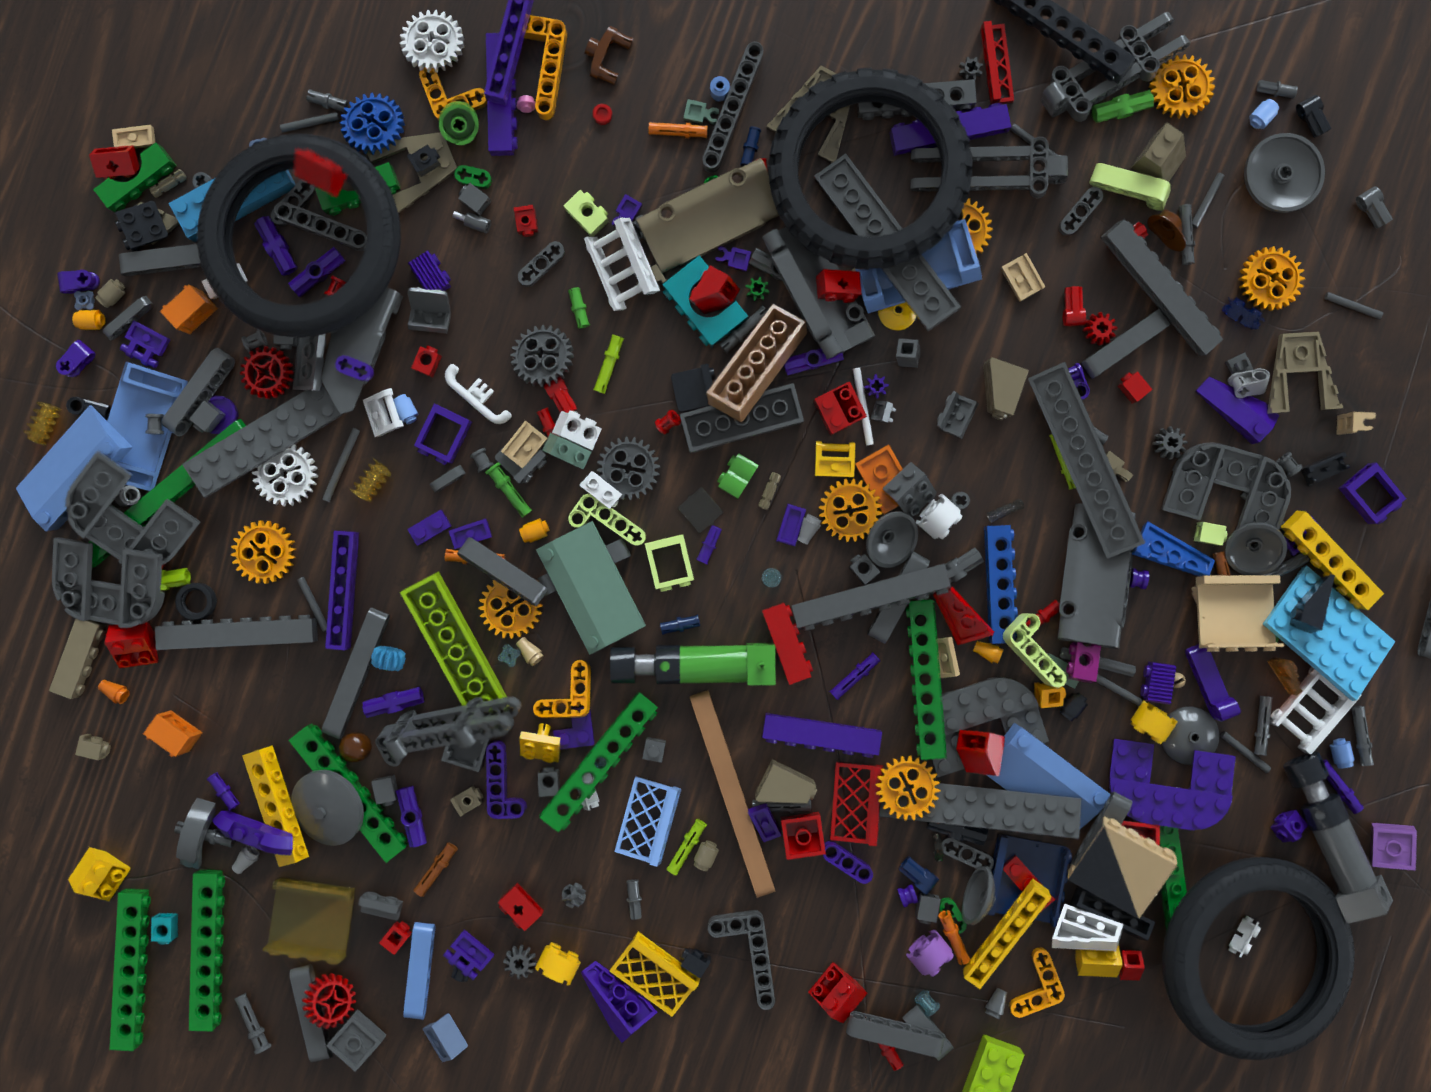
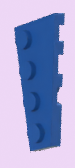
M1148 521L1144 524L1141 534L1145 544L1135 547L1132 552L1133 555L1199 577L1210 575L1215 562L1214 559Z

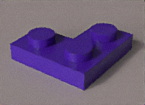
M584 706L571 708V710H577L580 712L582 709H584ZM591 708L585 717L571 718L572 728L553 730L554 737L560 738V749L595 745Z

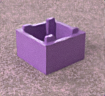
M1371 823L1370 862L1372 867L1416 870L1417 830L1415 827Z

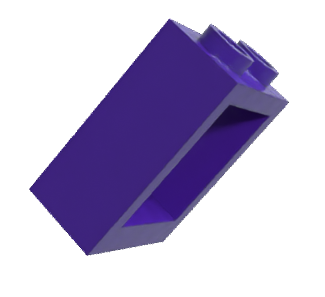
M434 403L414 446L419 448L417 452L425 456L432 454L436 456V461L444 465L447 462L453 464L473 422ZM437 414L462 425L447 456L423 445Z
M1377 462L1368 463L1338 488L1367 524H1380L1387 519L1386 515L1391 511L1398 510L1402 506L1401 503L1406 500V497ZM1373 475L1393 498L1391 502L1376 514L1373 513L1355 491Z

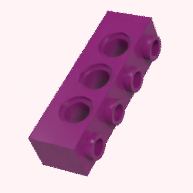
M1081 642L1070 644L1069 654L1071 655V660L1066 667L1068 679L1086 683L1097 681L1100 645L1089 644L1084 646ZM1080 656L1085 657V659H1086V665H1085V666H1083V665L1080 664V662H1079V657H1080Z

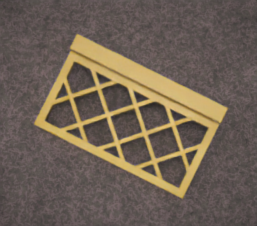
M640 932L635 934L633 940L610 969L612 974L671 1017L674 1016L691 992L697 988L700 981L699 977L681 967V962ZM632 947L639 952L640 958L630 959L629 951ZM652 961L655 963L656 969L646 970L644 962ZM641 962L642 971L632 972L631 963ZM619 964H628L629 972L622 973L616 968ZM667 972L671 975L672 981L661 982L660 973ZM657 974L658 982L648 983L647 975ZM643 975L645 984L635 983L633 976ZM683 984L688 989L685 993H677L676 985ZM673 985L674 994L664 995L662 986ZM659 987L660 995L653 996L650 994L649 988ZM675 998L676 1005L673 1009L665 1005V999Z

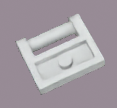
M392 389L383 390L363 400L375 437L404 427L402 420L399 419L392 398ZM383 399H385L392 423L390 422Z

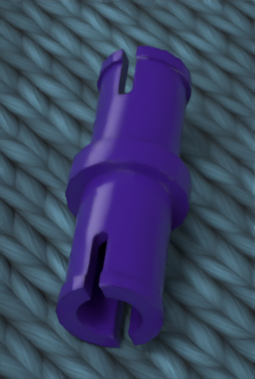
M218 772L207 778V781L217 792L216 796L223 800L229 811L240 804L231 792V787L225 784Z

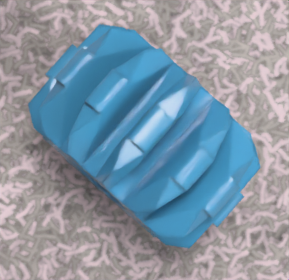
M378 646L374 648L371 664L375 668L386 671H399L403 669L405 664V652L391 646Z

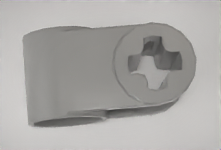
M1262 368L1236 372L1229 377L1228 383L1234 388V394L1237 398L1261 395L1266 392L1270 373Z

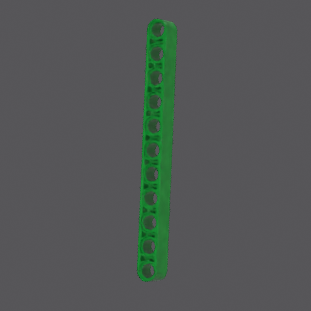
M242 419L236 420L191 458L247 425ZM181 465L138 500L136 504L126 510L124 514L145 527L166 499L174 503L190 490L195 483L184 466ZM93 543L92 568L111 555L95 543Z

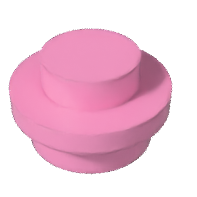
M529 95L520 96L516 107L523 113H530L535 109L534 98Z

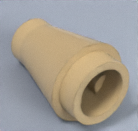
M525 637L516 643L527 664L530 663L531 666H534L543 659L542 650Z

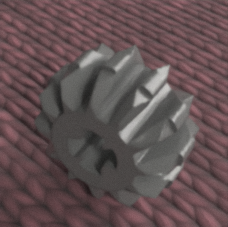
M1172 426L1167 427V429H1160V434L1154 435L1158 440L1152 443L1154 446L1158 445L1154 452H1161L1160 457L1165 458L1167 456L1168 460L1173 459V457L1179 458L1180 452L1186 451L1182 446L1188 443L1186 440H1182L1186 434L1179 435L1180 429L1175 428L1173 430ZM1168 440H1172L1173 444H1170L1172 446H1168L1167 442H1170Z
M522 944L519 950L516 946H513L512 952H506L508 958H504L503 963L507 964L504 968L505 971L511 970L510 977L515 973L517 974V979L521 978V974L523 977L528 978L529 973L534 972L533 966H536L537 961L533 959L536 954H529L530 947L525 951ZM519 959L523 960V963H521V965L517 963Z

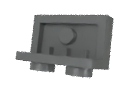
M953 391L946 399V407L943 413H940L937 418V427L945 433L962 439L978 407V402Z
M365 892L360 897L358 905L361 906L362 913L397 921L400 917L403 901L391 896H380L375 892Z

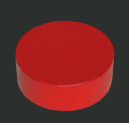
M598 104L593 109L595 122L600 125H606L612 120V110L608 105Z

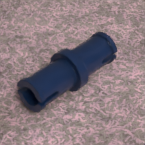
M749 127L746 143L743 144L744 152L740 162L742 167L753 162L755 152H758L759 147L757 144L761 129L758 127Z
M698 614L686 618L677 617V620L661 622L662 635L676 631L681 633L685 629L700 627Z

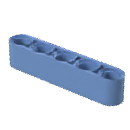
M415 922L413 927L404 1018L421 1020L425 1018L435 924Z

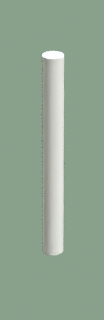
M854 368L853 375L857 397L867 415L866 418L862 419L866 446L873 445L860 368Z

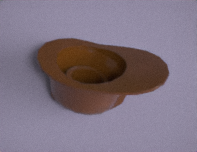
M1165 209L1159 215H1152L1148 218L1147 224L1150 230L1169 249L1178 252L1185 249L1186 240L1181 232L1182 221L1177 214Z

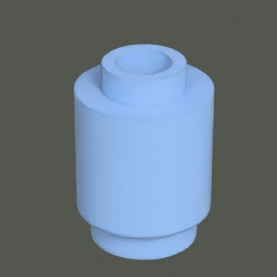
M1272 99L1263 101L1249 116L1250 124L1256 129H1264L1278 114V104Z
M403 394L393 399L399 419L403 423L408 425L417 420L416 417L419 414L410 397Z

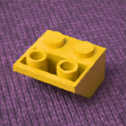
M89 847L68 881L75 893L110 901L130 871V867L106 851Z
M1119 944L1116 951L1076 949L1075 958L1078 976L1118 977L1122 968Z

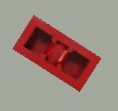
M134 145L96 148L89 154L96 178L113 179L116 176L129 178L135 176L136 172L140 169Z
M823 269L816 276L818 299H825L828 302L843 300L844 303H851L862 294L860 272Z
M518 882L498 901L500 910L506 915L509 914L513 919L514 925L519 929L522 928L524 931L544 911ZM523 906V909L518 911L516 907Z

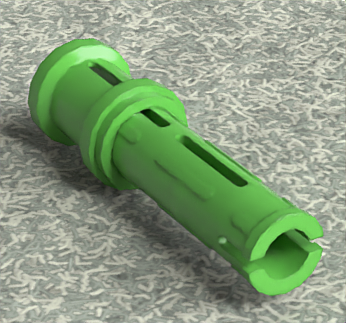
M498 462L490 467L485 474L492 478L495 482V487L502 490L523 518L532 510L510 482V476L503 472L500 468L501 464Z

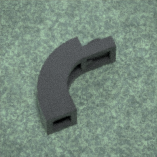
M196 798L183 824L177 845L176 858L180 859V864L189 868H200L202 864V846L212 819L216 816V803Z

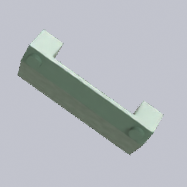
M593 521L536 549L589 655L646 626Z

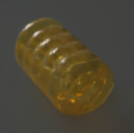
M37 402L36 404L41 408L33 409L37 416H30L34 424L27 423L26 425L31 430H24L23 432L28 436L27 439L46 446L47 443L43 439L50 438V435L46 432H53L54 429L50 425H56L57 422L53 418H59L60 414L56 410L62 411V409L45 402Z
M372 458L376 463L375 465L368 464L371 470H363L366 477H358L361 484L353 483L357 489H349L359 498L369 502L373 500L370 494L377 495L375 488H382L379 482H387L384 475L391 477L389 469L375 458Z

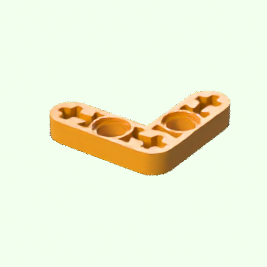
M426 67L419 72L422 85L437 120H439L440 114L438 113H440V109L451 102L464 100L470 105L467 99L470 97L473 104L471 107L474 110L481 109L487 105V99L484 95L485 90L482 88H475L447 99L440 78L434 68H431L430 71L433 74L431 78L434 83L431 85L426 77ZM434 89L441 91V95L437 99L431 97V92ZM477 94H480V96H484L481 98V102L474 100L477 98Z
M583 660L575 661L571 667L570 699L538 700L533 706L534 714L541 718L585 717L590 711V665ZM582 665L585 667V670L580 673L577 671V668H580ZM577 677H578V678L583 677V678H585V680H581V679L576 680V678H577ZM580 683L585 685V691L582 694L576 692V687ZM560 703H564L566 706L563 714L557 712V706ZM580 704L584 706V709L580 712L571 710V706L579 707ZM544 705L545 707H552V711L544 710L542 713L539 711V708Z
M1042 947L1034 949L1031 954L1042 987L1015 997L1010 1001L1009 1009L1015 1017L1021 1018L1056 1005L1064 999V990L1051 956ZM1039 953L1046 955L1043 957L1046 966H1043L1041 961L1037 959ZM1048 970L1052 971L1053 977L1050 980H1044L1043 973ZM1049 985L1054 986V988L1058 992V997H1053V991ZM1034 996L1042 997V1002L1039 1005L1032 1004ZM1025 1000H1027L1031 1008L1027 1007ZM1017 1003L1022 1006L1019 1012L1015 1009Z

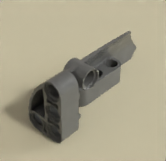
M386 288L378 301L364 315L351 324L333 331L331 334L321 381L340 414L354 410L363 384H367L368 381H360L340 373L335 367V362L338 357L345 355L374 368L386 337L385 329L392 312L395 315L397 314L403 296L397 291ZM343 362L341 365L344 368H352V365L348 364L347 362ZM357 368V372L362 375H366L368 372L365 369Z

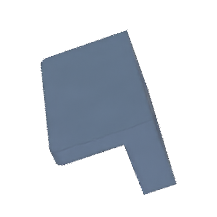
M449 1013L423 1028L424 1033L442 1062L452 1060L468 1047L467 1042Z

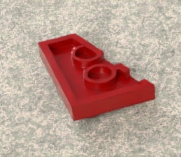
M953 587L948 589L946 594H933L957 645L994 634L990 626Z

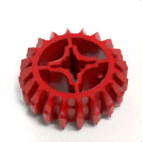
M264 346L263 351L258 347L256 348V353L250 351L251 358L244 357L247 363L241 364L245 371L239 372L240 375L245 376L241 379L242 383H247L244 388L246 390L251 389L250 394H257V397L261 399L263 396L265 399H270L271 395L273 398H278V393L285 394L283 388H290L287 382H293L289 375L294 374V371L289 370L293 366L292 363H287L289 357L283 356L284 352L281 350L277 352V349L274 347L269 349V347ZM272 358L271 361L264 365L258 363L262 359ZM279 366L281 369L280 377L276 373ZM254 369L257 371V377L255 380L253 375ZM262 369L269 370L268 372H270V375L273 377L266 376V374H264L265 371H263ZM269 381L276 382V384L272 387L262 388V386L264 384L266 385Z
M330 973L329 976L323 974L321 980L315 978V985L312 983L308 984L311 990L304 991V994L308 995V997L302 999V1002L307 1003V1005L302 1007V1010L307 1011L305 1017L310 1018L309 1022L311 1024L316 1023V1027L319 1028L322 1025L325 1029H328L330 1025L335 1028L337 1022L344 1024L343 1017L350 1018L347 1012L354 1011V1008L350 1006L356 1003V1000L351 999L356 993L351 991L353 985L348 984V979H342V975L339 974L335 977V974ZM335 985L340 988L342 998L337 997ZM323 988H325L324 993L321 996H318L320 991ZM330 998L336 1000V1001H331V1003H329V1004L323 1002V1001H327V999H330ZM316 1004L322 1006L323 1017L318 1014ZM337 1006H340V1008L334 1013L335 1008Z

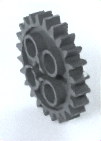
M544 325L541 326V330L534 326L533 332L527 329L528 335L526 336L521 333L522 340H515L518 346H512L513 351L516 353L510 354L512 359H514L511 361V364L515 367L513 370L516 374L518 373V377L520 379L524 378L526 384L531 381L534 387L537 382L540 387H543L544 382L548 386H551L552 380L558 383L557 377L564 379L563 372H570L567 366L573 365L570 359L574 358L573 353H571L574 349L570 345L571 341L567 338L564 332L561 333L559 328L554 331L551 325L547 330ZM552 344H556L555 348L549 349ZM532 345H537L535 349L530 350ZM555 362L553 367L548 368L550 363ZM536 363L534 367L529 368L530 364Z
M625 437V442H622L618 438L617 445L611 441L612 448L604 447L607 453H600V456L604 459L603 461H597L598 464L602 465V468L597 469L598 472L603 474L599 477L622 494L621 499L628 495L629 500H632L633 494L639 499L640 492L647 495L645 489H653L650 485L651 482L657 483L654 476H660V474L655 472V469L660 468V465H656L654 462L658 461L659 458L652 457L655 450L649 452V444L643 447V440L636 443V437H634L632 442H629L628 437ZM618 452H625V461L618 462L616 454ZM637 456H644L645 464L637 466L635 458ZM628 463H631V467L644 469L646 472L630 471L627 474L625 469L612 467V464L628 466ZM621 471L622 479L614 481L612 479L613 472ZM633 475L641 476L642 481L639 485L631 483Z

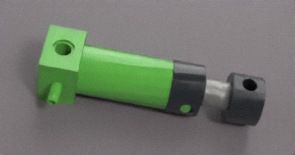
M746 643V645L725 646L656 645V653L653 655H636L635 647H612L610 653L611 684L635 683L637 675H655L657 685L680 683L775 685V644Z

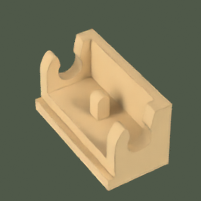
M1351 412L1337 415V435L1355 433L1359 430H1371L1373 427L1365 426L1363 421L1365 419H1374L1376 413Z

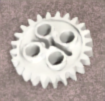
M427 10L426 15L419 12V18L413 15V22L406 21L408 28L403 27L404 34H400L402 40L400 45L403 48L402 52L406 56L407 61H411L413 67L418 65L420 71L426 67L428 73H430L431 68H434L435 72L438 73V67L445 71L446 64L452 67V60L458 62L457 55H462L461 48H464V43L462 42L464 41V36L457 20L453 21L451 15L446 18L445 12L438 15L437 10L434 11V14H430V11ZM419 48H425L422 51H418Z
M294 444L291 448L289 447L256 467L258 471H254L252 474L258 478H255L253 482L259 485L255 489L258 491L262 490L260 496H267L266 500L268 502L273 500L275 505H278L280 501L284 507L287 501L292 506H294V500L301 503L300 497L308 498L306 492H313L310 486L317 485L313 478H317L318 475L313 473V471L318 468L311 466L315 460L313 458L308 459L310 454L308 452L304 453L302 447L297 450V445ZM293 457V464L286 466V460ZM275 466L276 472L273 475H269V468ZM284 471H287V472H288V473L286 474V475H287V478H284V477H283V476H284V473H283ZM298 474H302V481L295 483V477ZM284 483L285 489L282 492H277V486Z

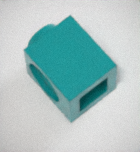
M158 913L152 917V942L165 945L170 944L171 941L178 937V914ZM162 926L167 928L168 933L163 932Z

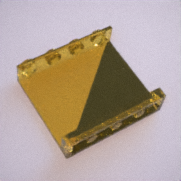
M284 877L275 879L272 889H276L269 940L263 951L275 956L285 954L289 958L295 959L305 957L309 961L325 960L328 964L341 963L346 956L356 888Z

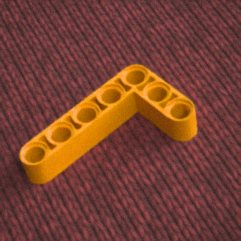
M530 15L524 38L545 42L535 108L541 119L549 120L555 113L567 31L564 23L560 20ZM536 26H543L541 31H534ZM556 29L562 30V33L559 35L553 34ZM553 48H558L559 52L556 54H551L550 50ZM548 68H556L554 73H547ZM547 86L553 87L549 93L543 91ZM548 105L550 108L547 112H541V107Z

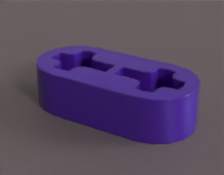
M343 355L338 357L335 362V367L340 373L366 382L373 377V368L357 359ZM343 362H347L348 364L352 365V368H344L341 365ZM357 368L365 369L368 372L366 375H362L357 372Z

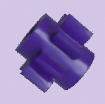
M874 374L873 380L870 378L866 379L869 385L865 386L864 389L869 390L868 397L873 394L878 399L879 393L882 395L886 394V391L883 389L888 387L889 384H884V376L880 379L877 378V374ZM875 382H877V385H881L878 391L872 388Z

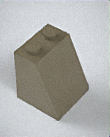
M1166 123L1153 135L1131 168L1138 173L1169 182L1186 158L1183 133Z
M991 357L983 365L987 412L992 414L993 418L1003 420V418L1007 419L1014 415L1029 370Z
M772 759L755 792V799L759 802L808 803L809 799L813 800L816 795V784L814 779Z

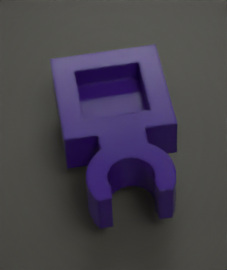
M625 194L616 209V213L620 215L612 220V226H615L614 221L619 218H630L633 222L643 206L642 203Z
M718 247V251H722L725 254L722 258L716 257L715 260L717 262L729 261V268L747 272L752 254L751 251L732 247V251L728 252L725 247Z

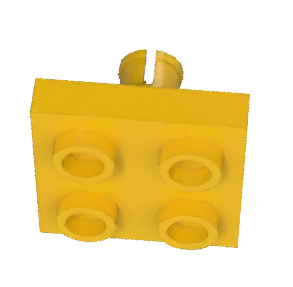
M544 723L539 724L537 734L521 731L520 756L530 760L534 758L541 759L547 763L559 762L560 738L549 736L550 725L546 724L544 730Z

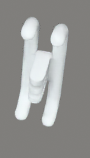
M454 364L448 366L445 371L447 384L469 404L495 424H503L510 420L512 415L507 410L503 411L500 415H495L483 405L494 392L490 388L486 394L484 393L488 387L486 383L479 389L478 386L482 380L478 378L466 390L455 378L459 368Z

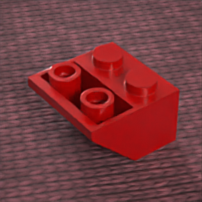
M297 149L294 175L337 197L348 176L341 172L343 168L308 149L305 152Z
M709 266L703 272L697 287L692 290L689 300L703 314L729 307L739 293L740 288L729 275Z
M850 381L813 400L830 436L867 417Z
M149 622L129 628H120L119 625L108 626L104 643L119 668L158 663L155 633Z
M959 730L957 752L966 772L999 776L1005 737L989 732Z
M834 962L831 963L809 990V994L827 1014L841 1023L845 1022L850 1016V1012L854 1011L867 995L865 989Z

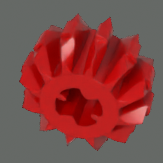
M1099 312L1097 316L1092 314L1090 315V320H1086L1085 324L1088 327L1083 328V331L1088 332L1085 336L1086 339L1092 338L1091 344L1097 341L1098 346H1101L1104 342L1106 344L1110 343V338H1115L1116 335L1112 331L1117 330L1118 327L1112 326L1115 319L1108 320L1110 314H1106L1103 317L1102 312ZM1098 326L1100 328H1103L1102 332L1100 330H1097Z

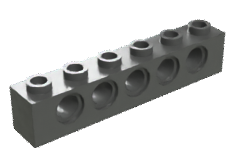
M975 79L925 83L928 87H933L944 96L943 99L949 105H952L955 110L960 109L962 112H968L977 103ZM956 94L959 97V100H952L950 95ZM872 102L857 103L858 118H863V120H872L876 116L888 119L899 114L902 117L912 116L907 111L889 104L881 103L882 106L877 108L873 106Z

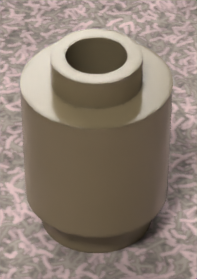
M110 279L97 292L98 295L95 298L104 307L108 308L110 305L113 306L126 293L124 290L125 286L118 279L115 281Z
M706 840V843L701 842L694 857L695 862L693 865L700 870L708 871L719 852V849L716 848L717 844Z

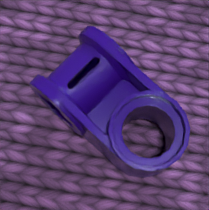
M86 270L57 273L59 290L62 294L94 290L100 284L99 276Z
M77 340L70 345L65 354L57 361L56 369L62 375L72 378L77 377L95 358L96 353L81 340Z
M1075 363L1068 370L1072 374L1071 376L1076 388H1080L1083 391L1081 399L1084 400L1088 397L1090 389L1081 365Z

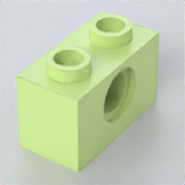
M579 190L564 205V208L591 237H594L609 222L606 217L608 213L602 206L597 207L593 203L595 200L588 192L584 194ZM587 208L593 210V213L588 217L583 215V211Z

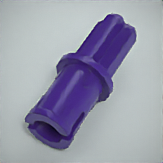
M711 526L705 541H702L703 546L696 560L708 564L713 549H716L715 545L722 529Z

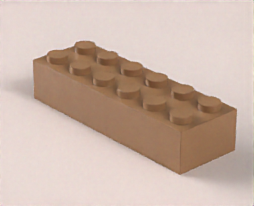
M772 304L708 390L707 398L709 405L742 423L807 334L806 321Z

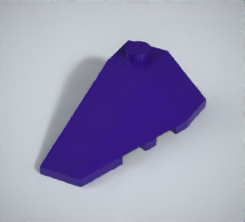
M597 961L581 972L609 1027L622 1043L658 1013L647 998L640 993L634 992L626 983L623 984L615 978L614 974Z

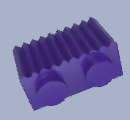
M426 251L408 262L424 289L445 291L451 287L449 284L451 278L445 270L441 271L438 265L441 262L435 253L431 255Z
M1148 661V665H1145L1143 675L1146 677L1145 685L1141 687L1143 700L1171 705L1176 673L1175 665Z

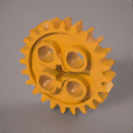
M1184 54L1182 59H1179L1177 55L1174 57V61L1170 59L1166 64L1160 65L1155 78L1152 80L1153 82L1149 85V88L1153 89L1150 92L1155 96L1154 103H1159L1156 109L1163 107L1162 114L1169 111L1170 117H1172L1176 113L1178 119H1180L1182 114L1188 118L1190 112L1195 116L1198 110L1203 111L1204 105H1208L1210 102L1209 98H1212L1214 95L1211 91L1215 88V85L1211 84L1215 77H1209L1212 70H1205L1208 64L1201 66V59L1195 62L1192 55L1188 60L1186 54ZM1185 73H1192L1194 77L1189 78ZM1166 77H1172L1174 82H1169ZM1190 91L1196 92L1198 96H1192ZM1170 95H1175L1178 97V100H1172Z
M968 198L960 214L962 219L970 215L967 227L975 252L978 251L982 254L983 249L981 246L987 247L989 244L985 240H991L992 237L987 234L993 230V228L987 227V225L991 224L992 220L985 219L989 213H982L984 206L978 209V202L976 201L971 205L970 198ZM976 222L979 225V229L972 231L969 228V223Z
M1275 246L1269 248V251L1265 247L1261 249V252L1257 250L1254 252V255L1247 257L1249 261L1243 263L1246 268L1239 271L1244 276L1238 278V280L1244 281V284L1239 286V288L1246 289L1242 295L1250 296L1247 302L1254 300V307L1261 304V310L1266 309L1268 306V310L1272 311L1274 308L1279 310L1282 309V306L1287 307L1289 302L1296 301L1294 296L1301 294L1297 289L1304 287L1299 282L1305 279V277L1300 276L1304 269H1298L1301 262H1294L1297 256L1295 255L1290 258L1289 250L1283 254L1282 247L1276 251ZM1266 261L1271 264V270L1266 268ZM1283 271L1288 275L1287 280L1282 276ZM1256 278L1260 279L1261 287L1255 283ZM1273 288L1278 291V296L1273 295Z
M846 478L843 485L837 481V488L831 485L830 489L832 492L825 491L824 493L827 498H821V501L825 503V505L819 506V509L824 510L823 513L819 514L820 517H825L822 524L828 523L829 526L826 528V531L832 529L831 536L838 533L839 540L843 536H846L847 542L850 540V537H853L855 542L858 536L865 539L864 533L869 534L874 522L879 520L877 515L883 514L882 511L877 510V508L882 506L881 503H876L880 496H873L876 490L869 491L870 484H867L865 487L862 486L863 480L856 484L855 478L852 479L851 483ZM855 494H861L864 497L862 504L855 503ZM836 497L844 499L845 504L843 507L835 505L834 500ZM849 505L852 508L868 506L866 510L854 511L853 515H850V512L834 514V511L848 509ZM864 513L867 516V522L860 523L857 520V515ZM838 517H846L848 524L846 526L839 525Z
M259 521L258 526L255 522H251V528L244 526L245 532L238 531L240 538L233 539L237 542V545L231 546V548L236 550L231 556L237 558L232 563L239 564L236 571L243 570L242 577L249 575L248 581L255 579L256 583H261L263 579L264 584L269 583V578L272 582H276V576L284 578L282 572L289 573L287 566H294L290 559L296 558V556L291 555V552L296 551V548H291L290 545L295 541L288 540L291 534H284L285 527L278 530V523L272 526L271 521H267L266 524H264V521ZM262 533L266 536V541L263 544L259 541V536ZM252 540L257 547L253 546L250 541ZM276 546H279L281 549L279 556L274 554ZM249 548L253 550L252 558H248L247 556V550ZM260 549H266L264 552H265L268 556H262L263 551L260 550ZM271 558H274L277 563L275 564ZM263 561L268 563L266 571L261 567Z
M493 580V587L487 585L489 592H482L486 596L485 599H479L480 602L484 603V606L478 607L480 610H484V613L480 615V617H486L483 624L490 623L488 630L490 631L495 628V635L502 632V638H505L507 633H509L511 639L514 638L515 633L518 637H521L522 630L528 634L527 627L534 629L535 626L532 622L540 621L536 615L542 614V612L538 611V608L542 607L543 604H538L536 607L524 600L513 607L514 611H506L497 617L496 614L509 606L508 602L510 604L515 603L521 597L511 598L509 595L510 590ZM496 598L502 602L500 609L493 607V601ZM522 604L527 605L529 608L527 615H522L519 611ZM505 615L512 617V624L510 626L505 625L503 622Z
M900 756V762L893 758V765L886 763L888 769H880L884 775L877 776L881 783H877L875 786L880 787L881 790L877 791L876 794L882 795L878 802H885L883 809L890 808L889 815L896 812L897 819L903 814L904 820L907 821L908 815L911 816L912 820H915V814L922 818V811L929 814L930 812L927 807H935L932 800L939 799L934 793L940 792L939 789L935 788V785H938L940 782L933 780L937 774H930L933 767L925 768L926 761L919 764L918 757L913 762L911 756H908L907 761H905L903 756ZM910 769H914L917 772L915 780H910L907 777V772ZM900 771L903 773L906 783L912 785L910 791L916 800V804H913L909 793L903 791L905 784L899 775ZM893 777L898 778L900 782L899 786L895 789L889 785V781ZM919 787H923L926 791V795L923 798L916 796V790ZM904 795L908 798V803L906 806L901 807L898 804V799Z

